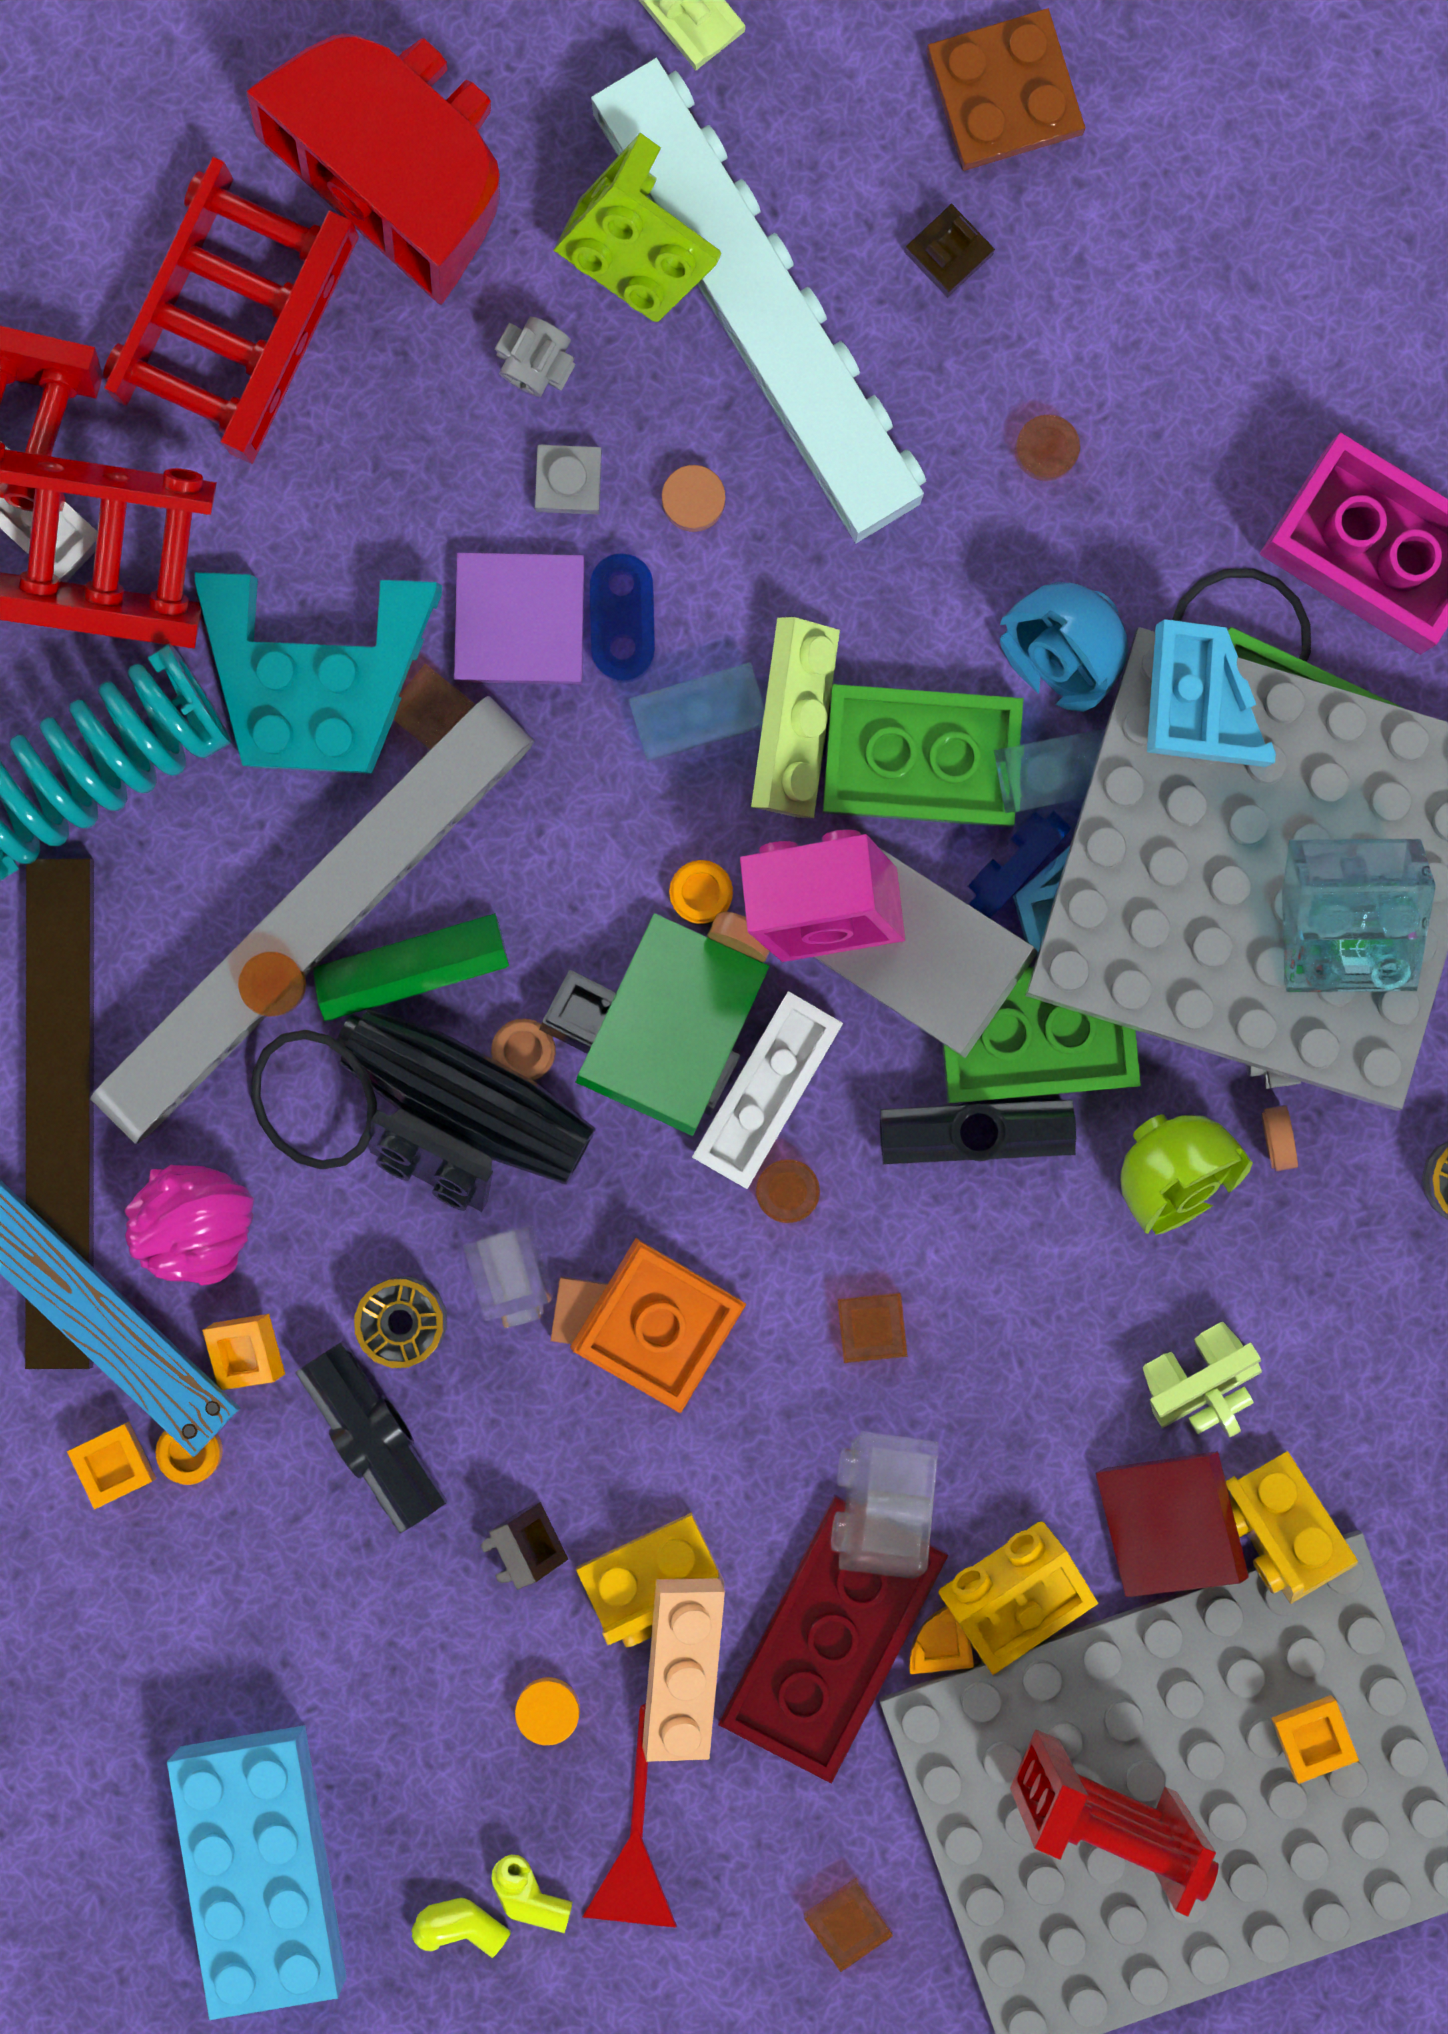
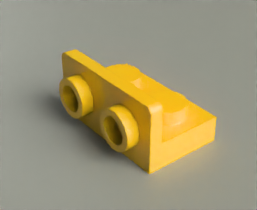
M1288 1451L1238 1480L1235 1476L1226 1480L1239 1538L1247 1534L1260 1555L1253 1560V1564L1272 1594L1282 1590L1289 1603L1292 1604L1357 1565L1358 1560Z
M692 1512L576 1568L603 1627L602 1635L607 1645L622 1640L626 1648L637 1645L652 1637L656 1580L720 1578L724 1588L722 1575Z
M1042 1521L1012 1536L1005 1545L974 1566L959 1572L952 1581L941 1587L938 1591L941 1599L953 1614L992 1675L1099 1604L1066 1549Z

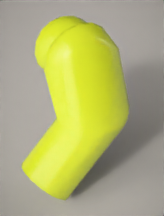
M511 1854L498 1861L492 1870V1885L507 1916L515 1921L565 1933L573 1902L542 1894L531 1867L525 1858Z
M456 1898L427 1906L417 1915L416 1922L411 1929L414 1943L424 1951H434L442 1945L467 1939L491 1958L500 1951L511 1934L509 1929L466 1898Z

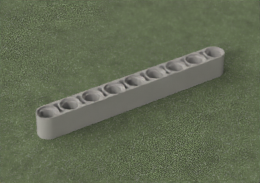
M490 696L478 702L105 1079L92 1094L90 1100L136 1145L146 1139L313 970V967H316L528 752L535 740Z

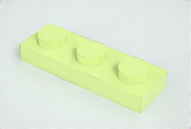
M796 617L777 618L751 807L793 817L814 818L840 634L839 629Z

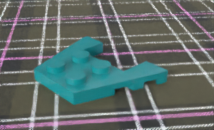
M195 572V585L242 766L249 768L372 774L402 699L399 697L411 663L417 660L425 640L422 638L432 609H437L442 596V585L437 582L380 580L377 641L375 647L254 642L257 577L248 574Z

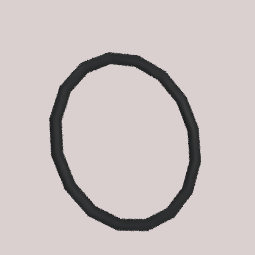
M1254 568L1223 569L1198 580L1179 600L1172 618L1174 621L1182 620L1187 605L1205 587L1223 579L1254 578L1271 585L1292 604L1301 624L1302 651L1299 659L1305 662L1309 659L1311 654V624L1300 598L1276 577Z
M310 1030L281 1034L263 1048L252 1071L251 1098L258 1122L274 1146L296 1163L321 1170L346 1166L361 1155L371 1139V1120L377 1111V1101L370 1077L354 1053L333 1037ZM306 1039L328 1045L348 1061L361 1080L367 1100L366 1128L357 1146L342 1157L320 1160L300 1154L282 1141L267 1119L261 1099L262 1072L270 1055L287 1042Z

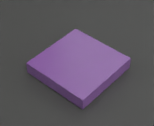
M457 553L454 680L456 682L582 685L584 555Z

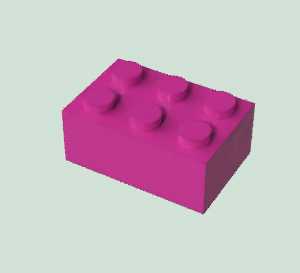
M1340 432L1321 454L1259 554L1421 655L1437 645L1448 628V499Z

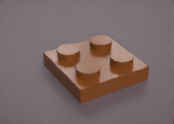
M1049 8L927 45L926 53L963 171L1084 134L1086 127Z

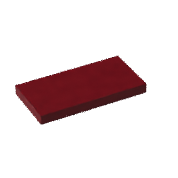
M834 1494L718 1720V1725L832 1784L947 1560L948 1553Z

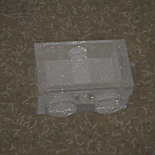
M534 1222L473 1239L463 1245L485 1322L501 1317L503 1328H509L541 1318V1314L545 1313L543 1305L548 1304L555 1296Z
M862 1432L851 1442V1448L842 1449L838 1466V1486L847 1487L845 1512H836L831 1534V1549L840 1551L839 1569L915 1579L927 1571L939 1442Z

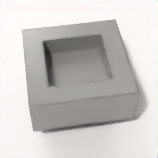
M538 445L535 495L536 512L599 515L601 447Z

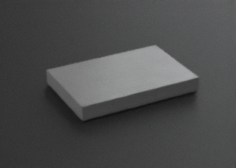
M881 849L897 867L905 941L813 958L966 1058L1038 951L1029 943Z

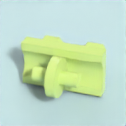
M639 0L695 71L745 32V24L725 0Z
M1220 1322L1194 1339L1196 1347L1208 1365L1203 1370L1187 1378L1172 1352L1163 1354L1143 1366V1372L1153 1397L1150 1399L1152 1412L1162 1429L1203 1405L1208 1404L1209 1407L1189 1417L1197 1434L1218 1423L1229 1438L1241 1432L1234 1414L1254 1403L1245 1387H1242L1225 1398L1222 1395L1262 1373L1259 1366L1261 1358L1252 1343L1243 1346L1224 1322Z

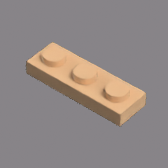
M720 1578L656 1580L642 1745L646 1762L710 1759L725 1590Z

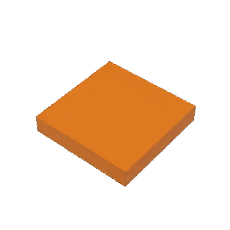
M635 1238L570 1348L581 1357L681 1413L745 1308L746 1303Z

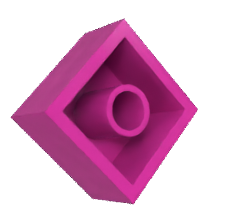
M837 830L823 835L822 842L798 846L797 843L791 841L772 842L759 848L760 853L740 857L748 933L780 961L787 962L905 941L897 867L867 834L861 835L856 830Z

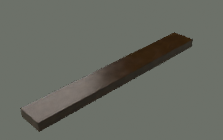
M36 859L34 862L26 864V1204L94 1268V1103L90 1100L94 1093V860ZM25 1298V1369L93 1368V1361Z

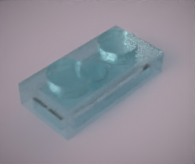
M751 662L629 699L647 762L762 728L765 710Z
M1106 728L994 750L1005 813L1085 798Z

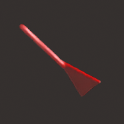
M643 1704L639 1709L630 1838L582 1917L676 1928L677 1924L643 1841L648 1762H646L642 1748L646 1704Z

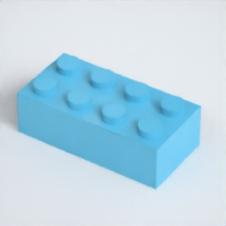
M305 1725L180 1746L167 1761L209 2020L338 1999L347 1976Z

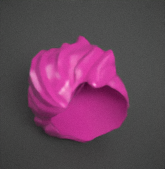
M171 1164L164 1169H152L149 1175V1182L124 1210L130 1219L126 1223L128 1229L125 1234L127 1245L130 1247L129 1253L131 1257L140 1260L142 1268L148 1269L157 1278L167 1281L199 1283L201 1286L218 1283L236 1269L239 1251L248 1241V1227L251 1225L254 1216L251 1212L254 1198L246 1187L233 1181L226 1173L205 1166Z

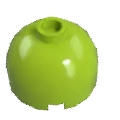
M1160 1114L1143 1123L1133 1133L1137 1143L1132 1146L1124 1159L1120 1174L1122 1195L1130 1212L1146 1234H1149L1151 1229L1156 1235L1163 1234L1184 1225L1211 1208L1213 1205L1204 1201L1211 1197L1221 1184L1224 1185L1229 1193L1234 1190L1248 1175L1253 1162L1239 1142L1219 1123L1199 1115H1182L1168 1120L1164 1114Z

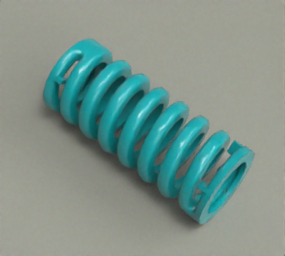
M170 643L149 656L148 659L157 673L165 669L177 694L174 698L169 700L145 666L134 664L128 670V677L148 714L157 737L145 725L113 682L106 681L98 688V694L122 738L129 757L105 730L84 700L76 699L70 703L69 712L88 745L101 777L80 754L55 718L46 717L41 720L39 729L54 753L72 795L48 769L26 736L17 734L11 738L10 748L24 769L44 815L23 793L0 760V799L15 831L14 833L0 819V881L19 870V866L15 861L22 864H30L37 859L40 853L39 840L49 846L64 844L69 836L68 821L78 828L89 829L94 826L98 819L97 803L110 811H119L124 808L128 800L126 785L138 793H149L152 791L157 783L154 765L167 775L177 776L182 773L186 766L183 746L194 756L207 758L231 743L226 728L201 685L183 658ZM181 703V711L184 715L187 716L188 721L181 715V713L176 709L175 706Z

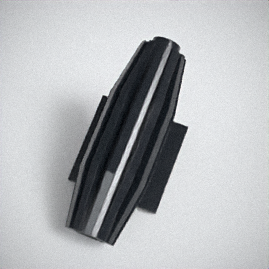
M370 1008L362 1017L351 1014L336 1039L354 1053L368 1073L373 1090L398 1109V1111L390 1116L377 1110L371 1120L370 1153L378 1157L376 1164L387 1173L401 1180L409 1181L413 1175L434 1186L432 1194L443 1203L455 1209L465 1211L469 1205L480 1212L483 1211L489 1198L493 1175L491 1170L492 1160L566 1185L581 1161L596 1130L595 1127L535 1081L442 1032ZM341 1056L339 1064L360 1080L348 1061Z

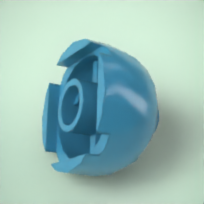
M1055 582L1044 585L1017 602L1001 620L1000 625L1006 624L1007 631L1000 637L1001 648L1012 668L1038 694L1041 677L1057 694L1063 696L1055 705L1066 710L1084 712L1095 707L1113 688L1126 664L1129 651L1127 634L1116 605L1105 594L1085 586L1067 582Z

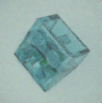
M1421 839L1289 840L1282 888L1284 983L1286 992L1417 991L1436 888Z

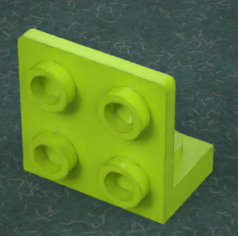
M639 133L579 198L554 251L575 265L578 270L589 275L624 300L634 310L642 313L654 322H659L717 265L721 257V251L647 197L657 180L649 172L661 147L642 133Z

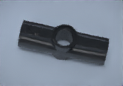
M1073 1100L990 1104L972 1103L968 1105L880 1109V1142L883 1165L1076 1155V1119ZM980 1113L988 1117L992 1122L994 1136L987 1147L975 1151L966 1147L962 1142L960 1130L966 1118Z
M344 1341L295 1372L331 1427L329 1435L337 1452L357 1478L361 1479L363 1477L376 1496L378 1503L400 1534L447 1503V1499L411 1446L414 1444V1439L407 1425L393 1404L384 1395H378L368 1380L365 1371L361 1369L352 1351L348 1349Z

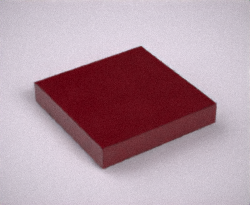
M1218 1451L1107 1467L1096 1472L1125 1597L1240 1584L1249 1578Z

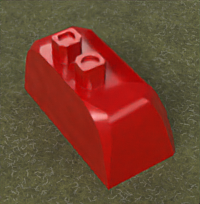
M343 33L330 36L304 49L246 91L256 137L341 216L352 220L355 228L432 299L442 305L484 241L498 209L500 200L498 163L478 132L491 112V100L480 88L468 80H465L446 100L438 94L432 86L446 73L447 61L425 38H421L397 56L388 47L359 35Z

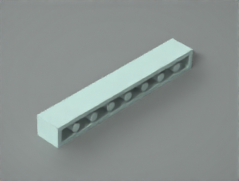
M655 58L592 96L593 116L618 156L639 133H642L661 147L649 172L657 180L647 197L721 251V257L717 265L697 286L855 544L919 506L924 495L920 486L926 482L920 465L908 449L901 453L896 449L887 434V431L893 428L888 413L875 395L866 399L858 387L854 377L859 375L860 371L852 354L842 341L834 345L831 343L820 325L827 320L820 302L809 287L800 291L787 271L794 266L788 250L776 233L766 237L754 217L761 212L756 198L743 179L733 183L721 163L728 158L726 151L712 127L707 125L700 129L688 108L695 105L679 73L674 71L667 75L659 60Z

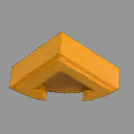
M947 1606L932 1614L918 1630L909 1654L910 1674L974 1668L971 1642Z

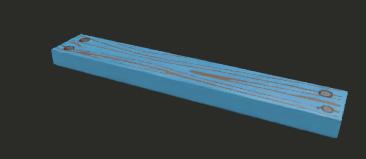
M0 1179V1274L193 1457L196 1456L241 1407Z

